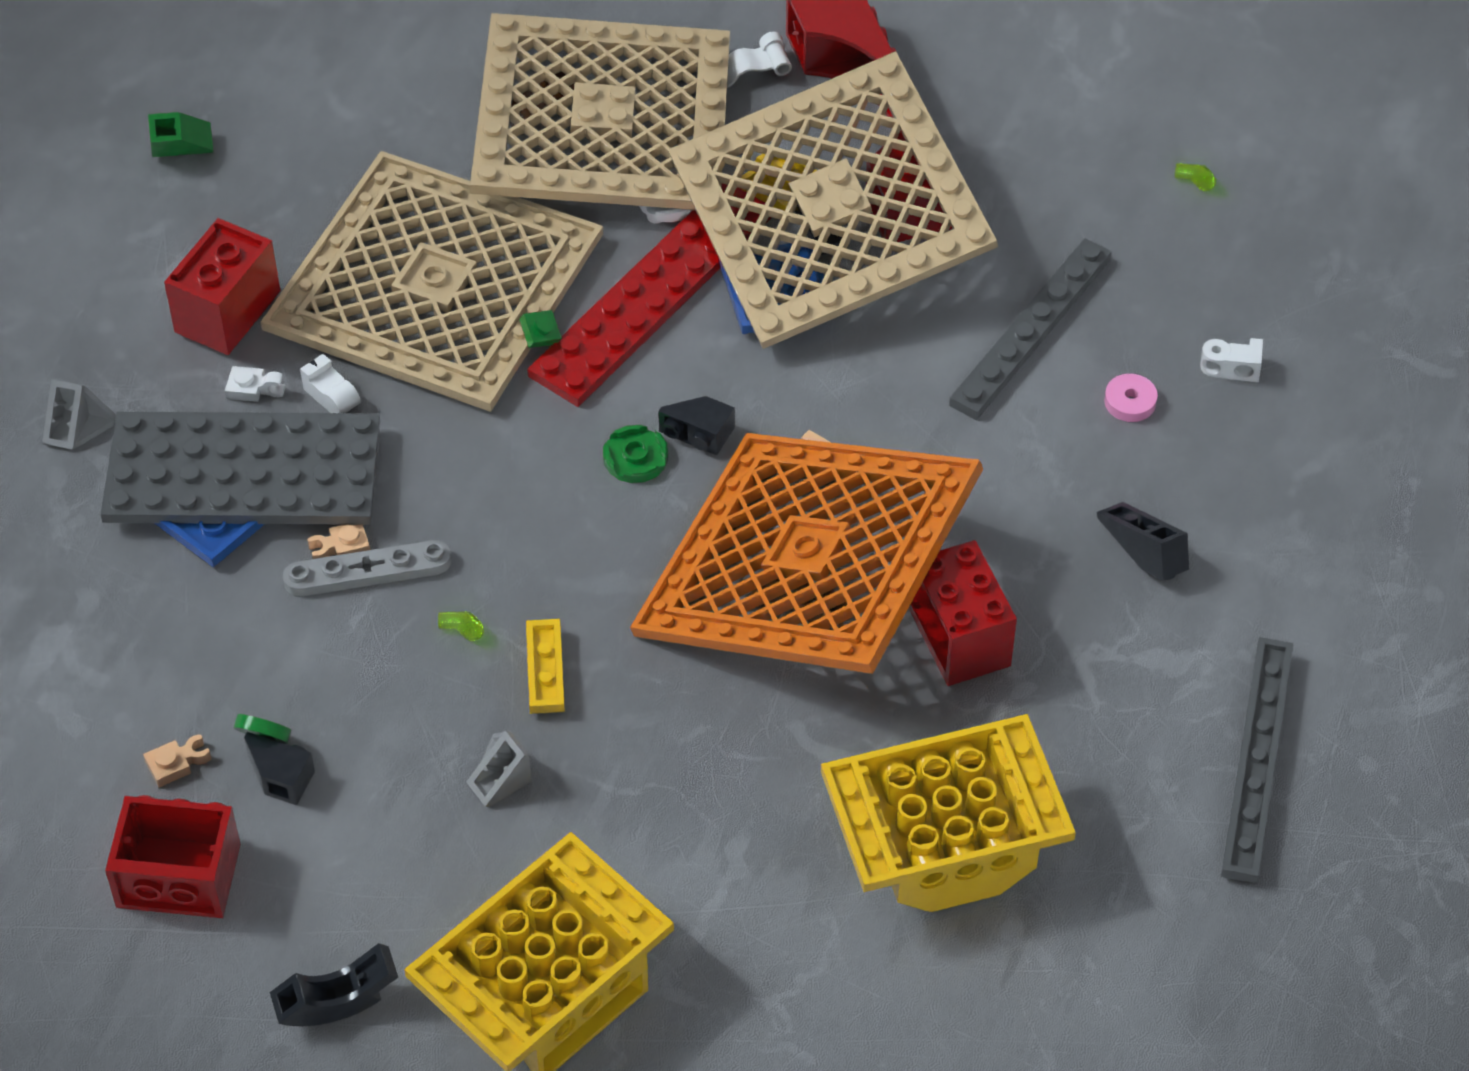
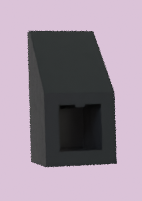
M708 396L662 406L658 411L659 432L664 433L669 438L678 439L693 445L698 450L707 451L715 455L719 453L735 429V407Z
M247 732L244 739L248 757L264 794L297 806L315 773L311 752L298 745L289 746L277 742L273 738Z

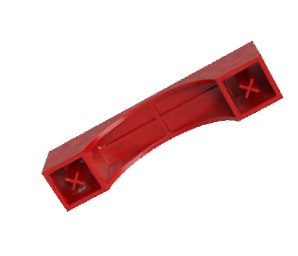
M786 0V36L805 75L833 79L896 51L894 47H890L886 29L880 27L877 12L874 6L870 7L868 0ZM888 108L886 111V115L888 117L894 118L890 109ZM900 131L897 139L906 141L902 132ZM882 146L875 154L880 155L884 146ZM892 149L889 157L901 160L905 152ZM912 155L909 163L919 165L914 155ZM867 162L866 172L872 173L876 164ZM884 167L881 176L893 179L896 170ZM905 172L901 181L914 184L917 175ZM925 178L922 187L931 189ZM876 185L872 194L885 197L888 188ZM896 190L893 199L906 202L909 194ZM917 196L913 205L926 208L930 199ZM938 202L934 211L944 213ZM870 204L872 208V213L870 214L876 215L880 206ZM888 209L884 218L897 221L901 212ZM909 214L905 223L918 227L921 217ZM930 220L926 229L939 232L943 223ZM880 227L879 233L881 237L889 239L893 230ZM900 233L897 242L910 240L913 236Z

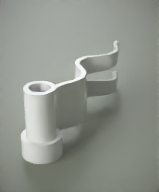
M769 32L763 35L759 41L760 48H741L729 54L727 88L731 87L740 75L748 71H768L774 69L778 76H784L791 71L792 65L785 52L786 45L780 33Z

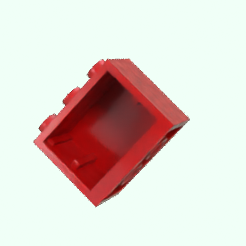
M220 218L215 220L164 281L174 332L226 355L232 352L281 291L272 240Z
M976 540L940 550L908 609L947 686L1011 667L1017 618Z
M148 795L137 797L124 796L105 868L116 908L223 919L241 845L232 806H226L219 802L205 804L190 802L185 799H155Z

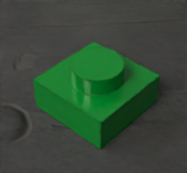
M552 310L526 313L519 319L529 348L553 345L562 339Z

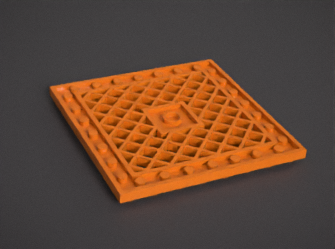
M746 433L631 624L630 629L634 637L873 674L982 473V464L979 459ZM778 473L777 476H775V477H773V478H771V479H769V480H767V481H765V482H763V483L761 482V480H764V479H766V478H768V477H770V476H772V475ZM807 477V479L790 486L791 483L801 478ZM834 480L836 481L835 483H833V484H831V485H829V486H827V487H825V488H823V489H821V490L819 489V487H821V486H823V485H825V484H827V483H829V482H831V481H834ZM862 484H865L864 487H862V488H860V489H858V490H855V491H853V492H851V493L848 492L849 490H851V489H853V488H856V487H858V486H860V485H862ZM783 487L786 488V489H784V490H782V491H780V492H778V493H776V494H774V495H772V496H770V497H769V495H768V494H770V493H772V492H774V491H776V490H778V489H781V488H783ZM894 487L895 490L878 497V494ZM814 490V493L800 500L797 499L798 497ZM924 491V494L908 501L907 498ZM841 494L844 495L843 497H841V498H839V499H837V500H835V501H833V502H830V503H828V504H827V502H826V501L831 500V499H833V498H835V497H837V496H839V495H841ZM764 497L763 500H761V501H759V502H757V503H755V504H753V505H751V506H749V507L747 506V504H749V503H751V502H753V501H756V500H758V499ZM870 498H873L872 501L862 506L856 507L857 504ZM790 501H793V503H791V504H789V505H787V506H785V507H783V508H781V509H779V510H776L777 507H779V506H781V505H783V504H786V503H788V502H790ZM902 501L903 504L886 511V508ZM820 504L822 505V507L808 514H805V511H808ZM851 508V511L839 517H834V515ZM769 511L772 512L771 514H768L756 521L754 520V518L760 515H763ZM878 512L881 513L880 515L866 522L864 521V519L867 517H870ZM909 515L911 516L910 519H908V520H906V521H904V522H902V523H900V524H898V525H896V526L894 525L895 522H897V521H899V520H901V519H903V518H905V517H907V516H909ZM750 521V524L733 531V528ZM857 522L860 524V525L855 526V527H853V528L850 527L851 525H853V524H855V523H857ZM776 525L779 526L778 528H776V529H774V530H772V531H770V532H768V533L762 535V532H764V531H766V530H768V529H770V528H772V527H774V526H776ZM887 526L889 527V529H887V530H885V531H883V532H881V533H879V534H877V535H875V536H872V533H874V532H876V531H878V530H880V529H882V528H884V527H887ZM757 535V538L740 545L741 542ZM867 537V540H864L852 547L850 546L851 543L861 538ZM893 541H897V544L888 547L882 551L880 550L881 547ZM732 546L736 547L735 549H732L720 556L718 555V553ZM764 549V553H761L749 560L747 559V557ZM873 551L876 553L866 559L858 561V558L868 553H871ZM740 560L743 561V563L738 564L728 570L725 569L726 567ZM853 562V565L836 572L835 569ZM880 566H883L884 569L877 571L869 576H866L865 573H868ZM763 568L764 570L757 574L754 573L755 571ZM721 570L722 573L704 581L703 578ZM750 575L749 578L733 585L732 582L744 576ZM859 576L861 577V580L844 587L843 584ZM779 578V582L762 589L761 586H764ZM809 583V586L792 594L791 590ZM728 585V588L711 596V592ZM836 587L839 588L838 591L822 598V594ZM757 589L758 592L740 600L739 597ZM867 591L869 592V595L852 602L851 599ZM785 593L787 594L786 597H784V598H782V599H780V600H778V601H776V602H774V603H772V604L769 603V601H771V600H773V599H775V598H777V597H779V596H781V595H783V594H785ZM706 595L707 598L689 606L688 603ZM816 597L817 601L799 608V605ZM735 599V603L718 610V607ZM844 602L847 603L846 606L834 612H829L830 609ZM762 604L765 605V607H763V608H761V609H759V610H757V611H755V612H753V613H751V614H749V615L747 614L748 611H750V610H752V609H754V608H756V607H758V606H760V605H762ZM794 608V612L777 619L776 616ZM824 612L825 616L809 624L807 623V620ZM850 618H855V621L840 628L837 627L838 624Z

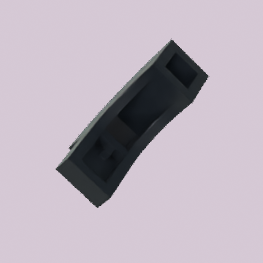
M378 943L354 962L338 971L318 976L295 973L269 993L279 1024L299 1027L316 1026L351 1017L381 1001L379 991L396 980L398 974L389 946Z

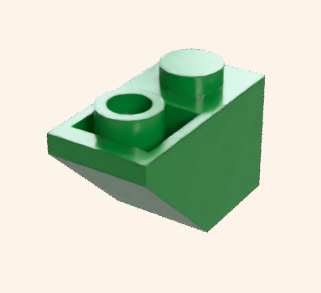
M181 112L148 114L152 158L214 153L211 122Z

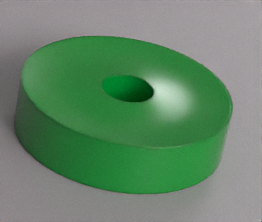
M237 714L233 727L239 732L245 734L250 732L270 737L283 744H288L292 731L281 724L245 714Z

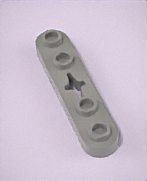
M430 540L294 562L285 568L282 578L284 587L289 594L309 596L439 575L449 569L452 558L447 544L439 540ZM370 564L371 572H365L364 565Z

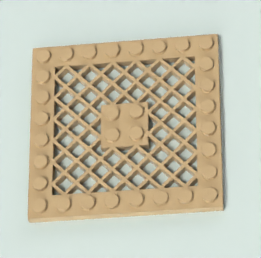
M491 13L471 172L470 194L695 210L679 174L675 175L670 171L675 166L668 149L689 141L687 138L693 135L694 139L725 125L730 31ZM532 48L538 51L532 56L527 52ZM562 50L568 54L563 58L557 54ZM594 52L598 57L591 60L588 55ZM625 55L628 59L621 62L618 57ZM517 57L521 60L518 64H516ZM652 57L658 60V62L654 63L653 65L649 61H647ZM682 59L688 62V64L683 67L679 63H677ZM549 60L552 64L545 67L541 63ZM578 62L582 66L575 69L571 65ZM606 64L612 67L607 72L601 68ZM638 66L642 71L636 74L631 69ZM667 68L673 72L668 76L662 73ZM530 69L536 72L530 77L524 73ZM560 71L566 75L561 79L555 75ZM697 71V78L692 73ZM592 73L596 78L589 81L586 76ZM622 75L626 81L619 83L616 78ZM653 78L656 83L649 85L646 81ZM515 79L519 81L516 85H514ZM681 80L687 84L682 88L676 84ZM546 81L550 85L542 88L539 84ZM574 84V90H572L569 86ZM635 87L641 91V92H639V93L636 94V95H635ZM528 90L531 91L533 95L528 98L522 94ZM667 90L671 94L664 97L660 92ZM558 92L564 96L559 100L553 97ZM694 92H696V100L690 96ZM649 99L655 102V104L650 107L644 103ZM512 100H514L517 103L513 107H511ZM681 101L686 106L679 109L674 104ZM544 102L547 105L544 109L541 110L536 106ZM570 105H572V112L567 109ZM527 108L532 116L524 120L520 116V111ZM634 109L639 112V113H638L637 115H635V116H633V114H634ZM666 111L669 116L663 119L658 114ZM695 113L693 121L689 116ZM558 114L562 118L555 122L550 117ZM649 120L654 125L647 129L642 124ZM511 121L515 126L509 129V123ZM540 123L546 127L541 131H537L534 128ZM680 123L684 128L678 131L673 126ZM569 126H570V134H569L566 130H564V129H566V128L569 127ZM632 130H633L635 133L638 134V135H636V136L633 137V138H632ZM662 132L668 136L663 141L657 137ZM525 133L529 137L526 140L521 141L519 138H517L519 135ZM555 135L560 140L553 144L548 139ZM586 137L590 143L583 146L579 141ZM617 140L621 145L614 148L609 143ZM647 142L652 147L645 150L641 145ZM507 143L512 146L509 150H507ZM539 145L543 150L536 154L532 148ZM569 147L574 152L567 156L562 151ZM599 149L605 153L600 158L593 154ZM632 152L636 157L628 160L624 155ZM660 154L667 158L661 163L655 159ZM522 155L527 160L523 161L522 163H518L515 160V158ZM553 157L558 162L550 166L546 160ZM584 159L588 165L581 168L576 163ZM615 162L620 167L612 170L608 165ZM644 164L651 168L645 173L639 169Z
M896 51L668 149L671 160L762 349L998 247L996 237ZM868 102L880 105L877 113L865 111ZM888 108L894 118L885 116ZM839 114L851 117L848 126L836 123ZM859 120L872 123L868 131L856 128ZM880 125L892 128L889 137L876 134ZM811 127L822 129L819 138L807 135ZM900 131L902 132L906 141L897 139ZM831 132L843 135L839 144L827 141ZM851 138L863 140L860 149L848 146ZM782 139L794 142L790 151L778 148ZM872 143L884 146L880 155L868 152ZM802 145L814 147L811 156L799 153ZM892 149L905 152L901 160L889 157ZM823 150L835 153L831 162L819 159ZM754 151L765 154L762 163L750 160ZM843 155L855 158L852 167L850 166L847 158L841 160ZM912 155H914L919 165L909 163ZM774 157L785 160L782 169L770 166ZM863 161L876 164L872 173L860 170ZM794 162L806 165L802 174L790 171ZM725 164L736 166L733 176L721 173ZM884 167L896 170L893 179L881 176ZM745 169L757 172L753 181L741 178ZM905 172L917 175L914 184L901 181ZM765 175L777 178L773 187L761 184ZM925 178L931 189L922 187ZM786 180L790 181L791 192L782 189ZM858 180L868 182L864 191ZM718 182L728 185L724 193ZM876 185L888 188L885 197L872 194ZM737 187L748 190L745 199L733 196ZM896 190L909 194L906 202L893 199ZM757 193L769 196L765 205L753 202ZM917 196L930 199L926 208L913 205ZM777 198L789 201L785 211L773 208ZM938 202L944 213L934 211ZM797 204L803 216L794 213ZM870 204L880 206L876 215L870 214L872 213ZM730 206L740 208L736 218ZM888 209L901 212L897 221L884 218ZM748 211L760 214L756 223L744 220ZM909 214L921 217L918 227L905 223ZM768 217L780 220L777 229L765 226ZM930 220L943 223L939 233L926 229ZM859 221L872 224L868 234L855 230ZM789 222L801 225L797 235L785 232ZM849 223L847 228L842 227V225ZM880 227L893 230L889 239L876 236ZM809 228L814 238L819 236L818 241L806 237ZM742 230L752 232L748 241ZM900 233L913 236L910 245L897 242ZM830 234L842 237L839 246L826 243ZM760 235L772 238L768 247L756 244ZM921 239H926V240H927V241H925V242L919 244L920 241H921ZM850 240L863 243L859 252L847 249ZM780 241L792 244L789 253L776 250ZM871 245L884 249L880 258L867 255ZM801 246L813 250L809 259L797 256ZM892 251L898 253L890 257ZM822 252L834 255L830 265L817 262ZM753 254L763 256L760 265H758ZM842 258L855 261L851 271L838 267ZM772 259L784 262L780 272L768 269ZM863 264L869 265L868 267L861 269ZM792 265L805 268L801 278L788 274ZM813 271L825 274L822 283L809 280ZM833 277H838V278H840V279L835 280V281L832 282ZM765 278L775 281L772 289H770ZM784 283L796 287L792 296L780 293ZM804 289L810 291L808 293L803 294Z
M380 151L261 321V327L263 331L491 412L531 349L528 347L519 319L526 313L552 310L554 313L603 236V226L519 197L470 194L469 180ZM405 196L409 199L397 204L393 202L394 199ZM435 205L437 210L422 214L420 209ZM414 211L416 215L405 219H401L399 216L401 214H405ZM459 215L464 217L463 220L450 223L448 220ZM390 217L394 219V222L380 225L378 222ZM438 221L443 223L442 226L431 229L427 226V224ZM489 224L492 227L490 230L479 233L476 229ZM421 227L422 229L420 232L409 235L406 230ZM467 230L471 233V235L458 239L455 234ZM399 232L401 235L399 238L388 241L385 239V236ZM515 234H518L520 237V239L513 240L510 242H506L504 239L505 237L512 236ZM446 236L450 239V241L435 244L434 242L435 239ZM376 238L380 241V243L366 247L363 243ZM497 240L499 245L485 248L483 243ZM357 244L359 249L353 250ZM547 244V249L540 250L537 252H534L532 248L538 245ZM476 246L478 249L467 254H463L462 249ZM399 249H407V253L393 256L391 253ZM524 249L527 252L526 255L515 258L511 254ZM381 254L386 256V259L371 262L370 257ZM503 255L506 258L505 261L494 264L490 261L492 258ZM360 260H364L365 264L361 266H357L354 268L349 267V263ZM483 261L485 266L477 268V263ZM546 261L541 268L540 263ZM342 266L344 270L338 272V270ZM404 266L402 270L399 272L398 267ZM526 266H533L534 270L522 274L518 270ZM390 269L393 272L392 275L378 278L376 274ZM509 271L513 274L511 277L500 280L497 276ZM369 275L372 279L370 281L356 284L355 279ZM490 277L492 280L490 283L479 286L476 283L477 280ZM349 281V287L338 290L334 289L333 285ZM469 283L471 288L465 289ZM532 283L527 290L526 284ZM391 287L392 292L385 294L383 289ZM519 287L520 292L506 296L504 290ZM328 288L329 292L323 294L325 289ZM377 291V297L363 300L361 296ZM497 293L499 296L497 299L486 302L483 299V296ZM353 297L356 298L357 302L341 306L340 301ZM476 299L478 304L463 308L462 302ZM405 301L407 305L391 310L390 305ZM334 303V309L320 312L318 307ZM455 305L456 310L450 312L452 307ZM517 305V307L515 308V310H514V312H513L511 306ZM381 307L385 310V312L370 316L368 313L370 310ZM504 309L506 312L504 315L493 318L490 315V312ZM434 312L435 316L420 320L418 315ZM360 313L363 315L362 319L348 322L346 318ZM483 315L485 320L470 324L469 318ZM412 317V323L398 326L396 322ZM462 321V327L448 330V324ZM388 323L392 327L380 332L375 330V327ZM437 327H440L442 331L441 333H437L430 336H427L425 333V331ZM503 327L501 332L498 333L497 329ZM487 331H490L492 335L491 337H487L480 340H477L475 336L476 334L484 333ZM419 334L420 339L406 343L403 337ZM466 337L470 340V343L455 346L453 342ZM447 343L449 349L433 352L432 347ZM488 350L487 354L484 357L482 351ZM475 353L478 358L462 363L460 357Z

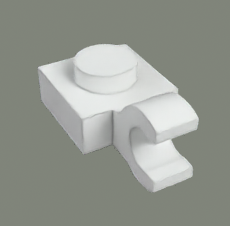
M232 366L225 388L226 398L258 402L260 394L277 398L283 397L286 387L285 384H281L283 374L269 372L265 375L264 369Z

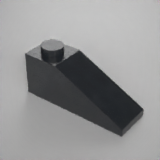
M1125 502L1097 512L1099 521L1142 570L1160 580L1173 579L1177 574L1189 570L1187 532Z

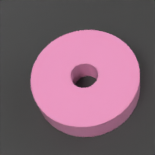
M1122 374L1116 376L1106 387L1105 407L1112 416L1122 421L1138 422L1145 420L1155 411L1158 397L1157 389L1149 379L1141 375Z

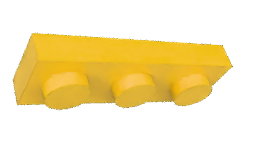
M560 619L526 620L530 714L565 712Z

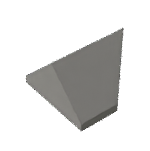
M51 379L42 443L74 450L113 427L116 414L85 385Z
M505 730L504 732L495 733L478 767L466 783L483 805L490 807L532 782L529 754L510 731Z

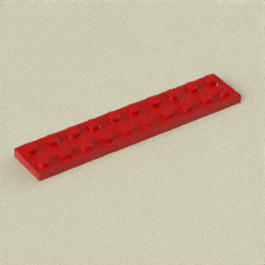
M724 183L721 184V189L723 193L725 192L728 186ZM737 187L733 196L745 199L747 192ZM754 198L753 202L765 205V202ZM730 206L736 218L740 208ZM692 210L561 336L562 339L559 342L550 346L527 369L528 377L576 407H579L720 269L719 257L696 210ZM748 211L744 220L756 223L760 214ZM742 230L748 241L752 232Z

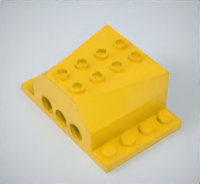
M1028 714L821 764V774L863 892L892 886L897 902L907 906L934 912L1001 895L1037 868L1041 848L1075 840V829Z
M569 832L404 969L405 977L505 1071L513 1070L523 1060L531 1071H556L649 990L647 953L674 931V923L577 836Z

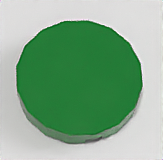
M624 426L610 434V439L604 443V466L618 480L629 483L649 481L656 478L666 467L668 462L667 442L661 433L656 430L654 433L648 430L647 426Z

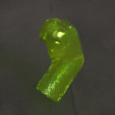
M1176 163L1174 178L1190 179L1203 191H1210L1215 187L1216 177L1205 165Z
M438 612L439 629H457L469 641L479 640L483 636V624L471 612Z

